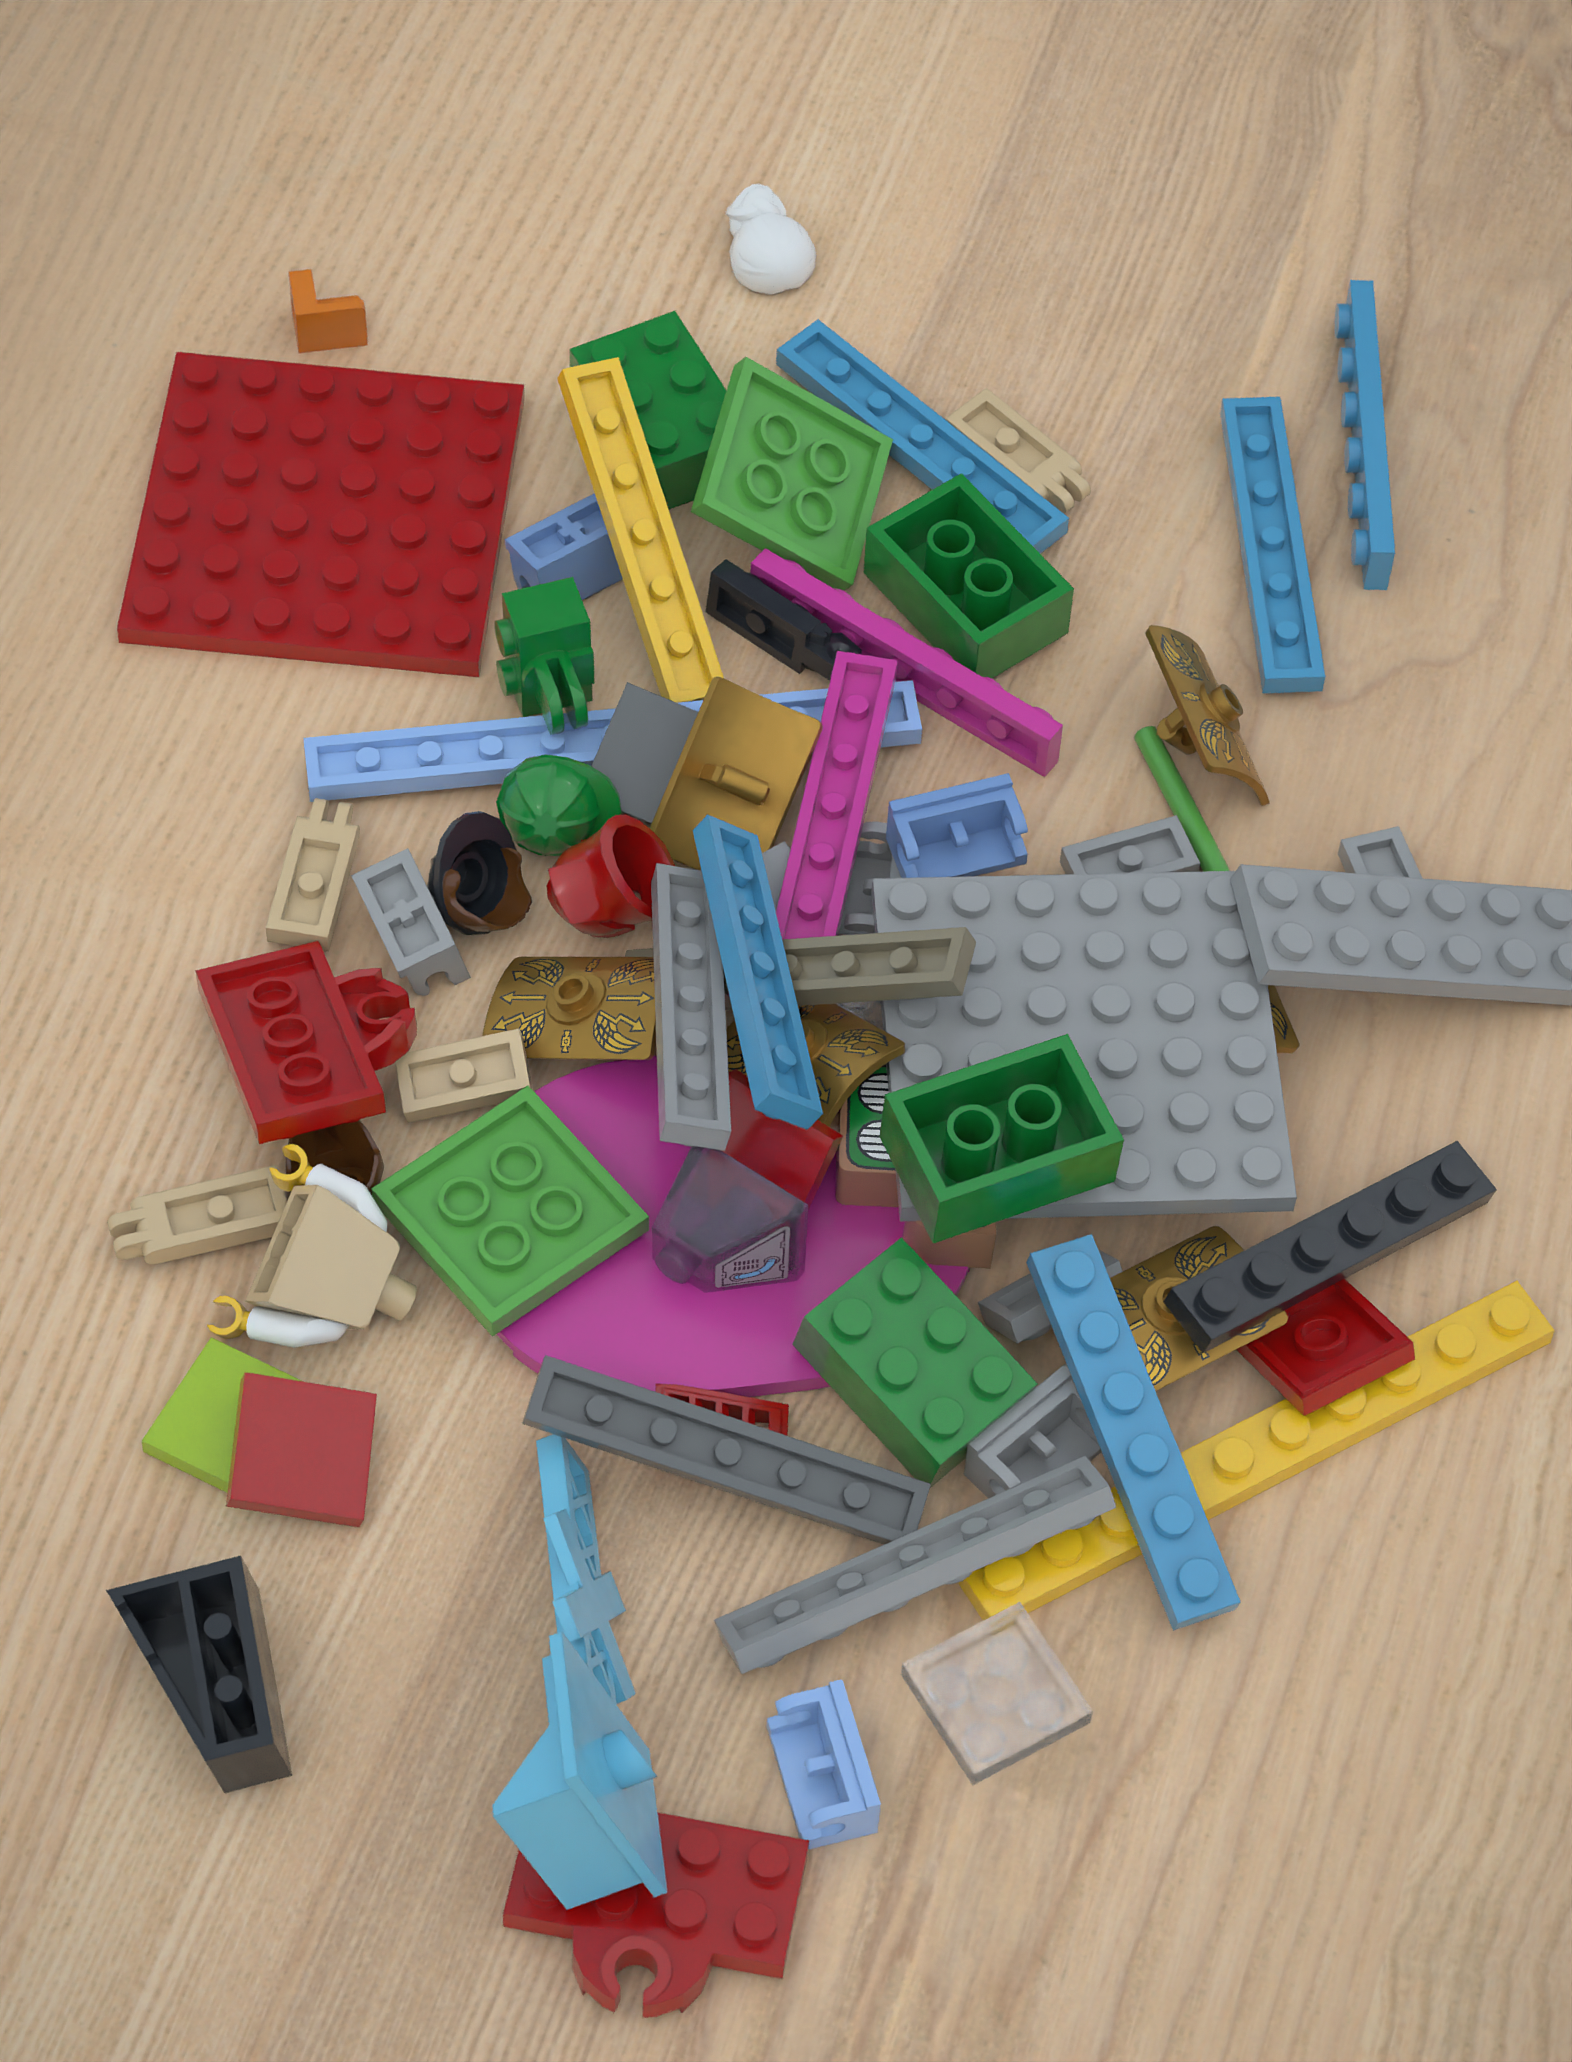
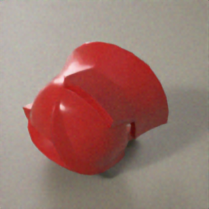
M615 815L608 819L601 829L591 837L581 840L580 843L565 850L553 867L548 868L550 879L546 885L547 898L554 910L566 922L582 933L598 938L620 936L635 930V924L652 921L651 881L656 864L675 866L663 841L649 827L629 815ZM634 893H639L641 900Z

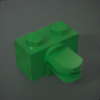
M573 577L502 593L503 619L494 621V628L500 652L505 657V659L496 662L497 674L504 696H515L522 717L542 713L550 735L564 731L562 708H565L570 724L574 729L586 727L588 725L586 702L593 701L592 684H595L594 652L591 647L590 619Z

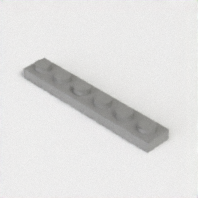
M657 863L651 881L659 1138L660 1141L725 1151L731 1134L724 973L701 870Z
M1083 1456L719 1617L714 1622L722 1643L741 1674L755 1668L768 1667L778 1663L786 1654L818 1640L837 1637L849 1626L881 1612H891L900 1609L910 1599L944 1584L958 1583L970 1576L973 1571L1004 1557L1021 1555L1030 1550L1034 1544L1067 1529L1084 1527L1091 1523L1095 1517L1115 1509L1116 1504L1109 1484L1089 1459Z

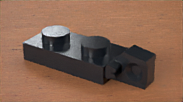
M725 559L711 571L705 612L798 674H801L805 669H809L830 681L837 651L855 654L862 653V649L843 633H832V630L826 623H821L806 608L799 604H794L765 585L757 576L745 572L729 560Z

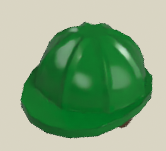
M547 754L526 758L511 770L504 778L496 801L500 820L510 833L513 841L525 850L544 856H561L565 850L580 843L581 840L588 839L599 831L608 819L615 815H621L622 812L620 795L608 776L592 766L577 760Z

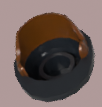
M477 811L465 813L451 822L440 838L436 856L431 859L427 884L428 890L444 922L464 935L488 934L491 931L504 930L517 925L518 922L525 918L532 904V897L522 877V855L517 851L510 833L501 820L485 812Z

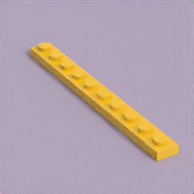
M1517 1280L1407 1336L1414 1342L1415 1360L1322 1408L1303 1416L1287 1399H1284L1182 1451L1181 1456L1207 1520L1550 1344L1555 1331ZM1115 1486L1110 1488L1116 1504L1115 1509L1095 1517L1091 1523L1084 1527L1067 1529L1040 1541L1021 1555L1004 1557L977 1569L966 1579L958 1582L990 1632L1142 1555Z

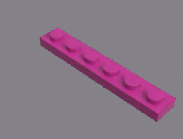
M766 548L751 562V574L757 576L765 585L794 604H799L806 608L821 623H826L832 630V633H843L862 649V655L898 660L896 682L913 680L916 699L919 703L1043 777L1058 763L1063 725L1055 721L1047 711L1039 707L1030 706L1005 691L995 680L981 677L954 661L946 651L937 647H931L907 633L894 620L880 617L855 602L845 591L833 589L808 574L798 563L792 560H785Z
M837 651L821 718L823 730L813 752L776 910L782 939L838 936L896 682L898 660Z

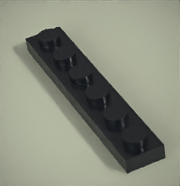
M1456 1141L1173 1287L1163 1302L1201 1352L1205 1353L1487 1204L1497 1189L1461 1144Z

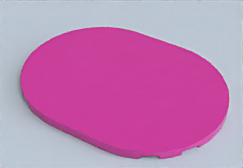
M657 1056L650 1060H617L593 1065L557 1078L535 1090L534 1092L645 1211L649 1216V1231L497 1333L501 1340L513 1351V1356L537 1374L545 1355L652 1391H655L656 1383L677 1384L755 1397L831 1387L792 1345L805 1315L901 1237L903 1238L905 1221L900 1222L899 1207L843 1205L837 1202L835 1198V1153L793 1244L789 1247L788 1277L771 1281L716 1287V1265L762 1238L675 1184L692 1147L660 1141ZM927 1264L957 1296L970 1268L967 1266Z

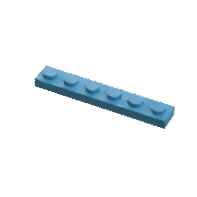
M1350 280L1346 304L1337 303L1334 331L1335 338L1345 339V347H1340L1338 355V381L1348 383V392H1343L1341 424L1342 427H1351L1352 437L1346 438L1344 465L1346 473H1355V483H1350L1348 491L1349 519H1358L1359 529H1354L1352 534L1351 559L1352 565H1362L1364 590H1387L1395 556L1374 284L1373 280Z
M819 319L777 349L776 365L813 395L892 438L893 442L889 455L932 490L962 473L1040 554L1067 533L1069 517Z
M1281 397L1222 399L1220 417L1262 693L1323 691L1325 671Z
M707 814L694 828L693 835L754 1108L772 1119H780L808 1130L822 1116L823 1111L759 839L753 833Z
M1090 1234L1030 1253L1026 1262L1172 1630L1174 1631L1236 1610L1241 1601L1093 1235Z

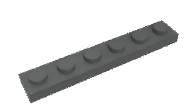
M545 1355L522 1422L524 1425L881 1544H887L918 1529L931 1486L929 1483L547 1355Z

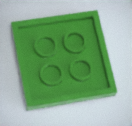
M745 357L733 367L691 512L761 551L766 548L785 560H792L798 563L808 574L833 589L845 591L853 585L866 539V528L870 525L893 439Z
M529 1086L509 1097L371 1189L372 1197L383 1215L492 1337L649 1231V1216Z

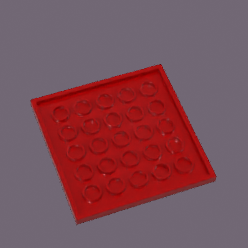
M176 352L117 625L119 643L479 677L524 407V384Z

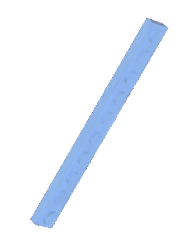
M913 680L895 682L881 747L921 744L922 725ZM828 688L762 694L761 696L821 722ZM703 700L678 702V704L699 712ZM616 708L588 711V725L578 729H574L571 726L567 714L563 713L564 731L550 735L543 715L303 738L310 802H314L315 798L338 800L503 784L505 776L526 758L545 754L568 757L592 766Z

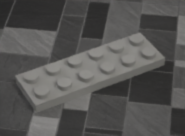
M1240 864L1230 878L1258 984L1572 1005V890Z

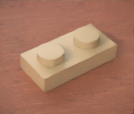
M520 1028L407 1052L395 1062L403 1113L408 1123L500 1104L526 1086L532 1089L525 1044Z

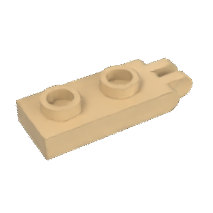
M985 388L945 418L947 422L1065 514L1074 506V500L1080 502L1091 493L1088 482L1080 476L1082 468L1079 462L989 389Z
M315 798L309 818L297 816L266 924L267 942L298 946L319 941L322 950L329 952L359 841L360 827L351 824L353 804L339 802L334 821H326L329 802L325 799Z
M277 1165L135 1198L130 1204L131 1210L114 1214L107 1221L111 1236L116 1237L113 1242L116 1257L126 1260L144 1256L146 1263L160 1264L272 1237L287 1203L284 1190L275 1185L269 1170L270 1167L278 1170Z

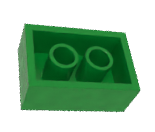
M676 311L570 348V367L619 358L668 509L670 510L694 501L727 390Z
M962 473L866 528L863 573L933 647L946 651L954 661L981 677L992 679L1068 634L1074 588Z
M1068 1034L885 1094L879 1134L933 1244L1115 1182L1124 1143L1116 1123Z
M902 1237L805 1315L792 1344L915 1479L931 1484L930 1488L966 1458L967 1447L970 1442L1034 1390L1038 1384Z

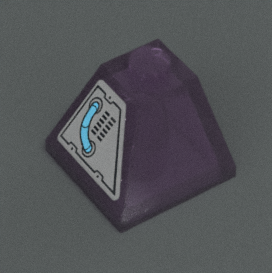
M697 1146L691 1147L652 1225V1259L660 1271L671 1280L680 1284L689 1282L704 1293L798 1281L805 1272L808 1205L721 1150Z

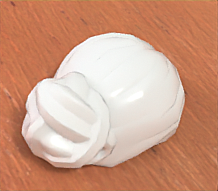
M753 184L745 188L734 202L728 206L726 215L730 219V232L734 237L729 251L735 277L740 284L752 291L769 295L801 287L812 275L815 268L816 251L810 236L798 222L787 217L786 209L781 200L768 186Z

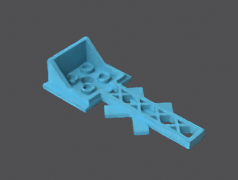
M552 1434L536 1440L545 1517L543 1520L546 1526L554 1599L552 1603L555 1609L557 1633L549 1636L551 1655L542 1658L549 1726L496 1799L492 1808L495 1820L568 1910L642 1882L654 1897L667 1893L653 1781L657 1776L652 1770L650 1749L617 1706L618 1703L626 1701L636 1694L609 1623L610 1620L626 1610L611 1571L601 1574L589 1471L567 1439Z

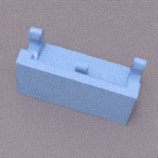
M843 1679L829 1682L828 1686L794 1693L777 1700L775 1705L778 1715L767 1718L766 1727L799 1838L809 1840L808 1850L878 1833L881 1803Z

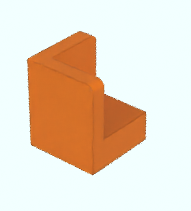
M312 269L288 271L291 310L298 353L368 345L365 304L359 296L353 295L317 300Z

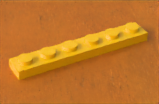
M619 358L562 369L557 380L660 695L676 703L704 700L712 679L716 676L722 678L724 676Z

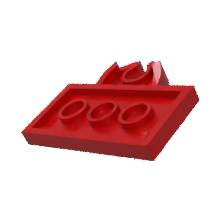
M319 941L195 970L199 993L259 1144L279 1139H289L299 1134L343 1123H353L363 1118L386 1113L384 1092L375 1071L394 1064L410 1050L417 1036L415 1008H410L408 992L403 987L384 979L382 968L357 969L334 977Z
M657 1812L667 1893L654 1897L642 1882L568 1910L518 1849L503 1911V1927L573 1940L572 1969L582 1995L588 1993L602 2007L614 2013L621 1998V1986L616 1975L623 1968L632 1965L643 1966L649 1969L655 1976L654 1982L643 1991L642 2018L658 2017L677 2009L683 2013L702 1993L712 1966L783 1979L808 1856L809 1840Z

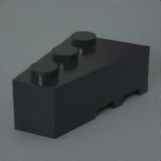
M241 1555L106 1590L223 1792L228 1793L292 1776L260 1591Z

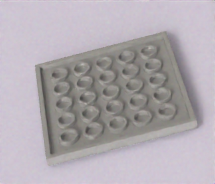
M1235 871L873 878L871 896L875 933L966 927L976 941L962 996L881 1001L883 1031L905 1042V1053L886 1063L889 1093L1068 1034L1124 1139L1115 1182L1007 1219L1294 1210L1297 1194L1268 985H1261L1257 982L1230 881ZM896 1171L900 1222L921 1221Z

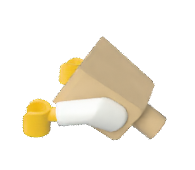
M289 1144L282 1148L284 1156L292 1161L299 1162L300 1167L292 1174H283L275 1168H269L275 1185L282 1190L292 1192L245 1300L257 1307H254L249 1312L234 1298L219 1296L213 1300V1303L224 1307H234L236 1318L234 1323L227 1328L207 1325L209 1330L224 1339L236 1338L244 1331H247L250 1339L297 1348L337 1341L347 1329H365L370 1323L375 1310L398 1321L402 1320L414 1303L417 1288L416 1285L390 1273L400 1251V1243L387 1233V1220L367 1187L323 1164H317L315 1167L310 1166L304 1150L298 1145Z

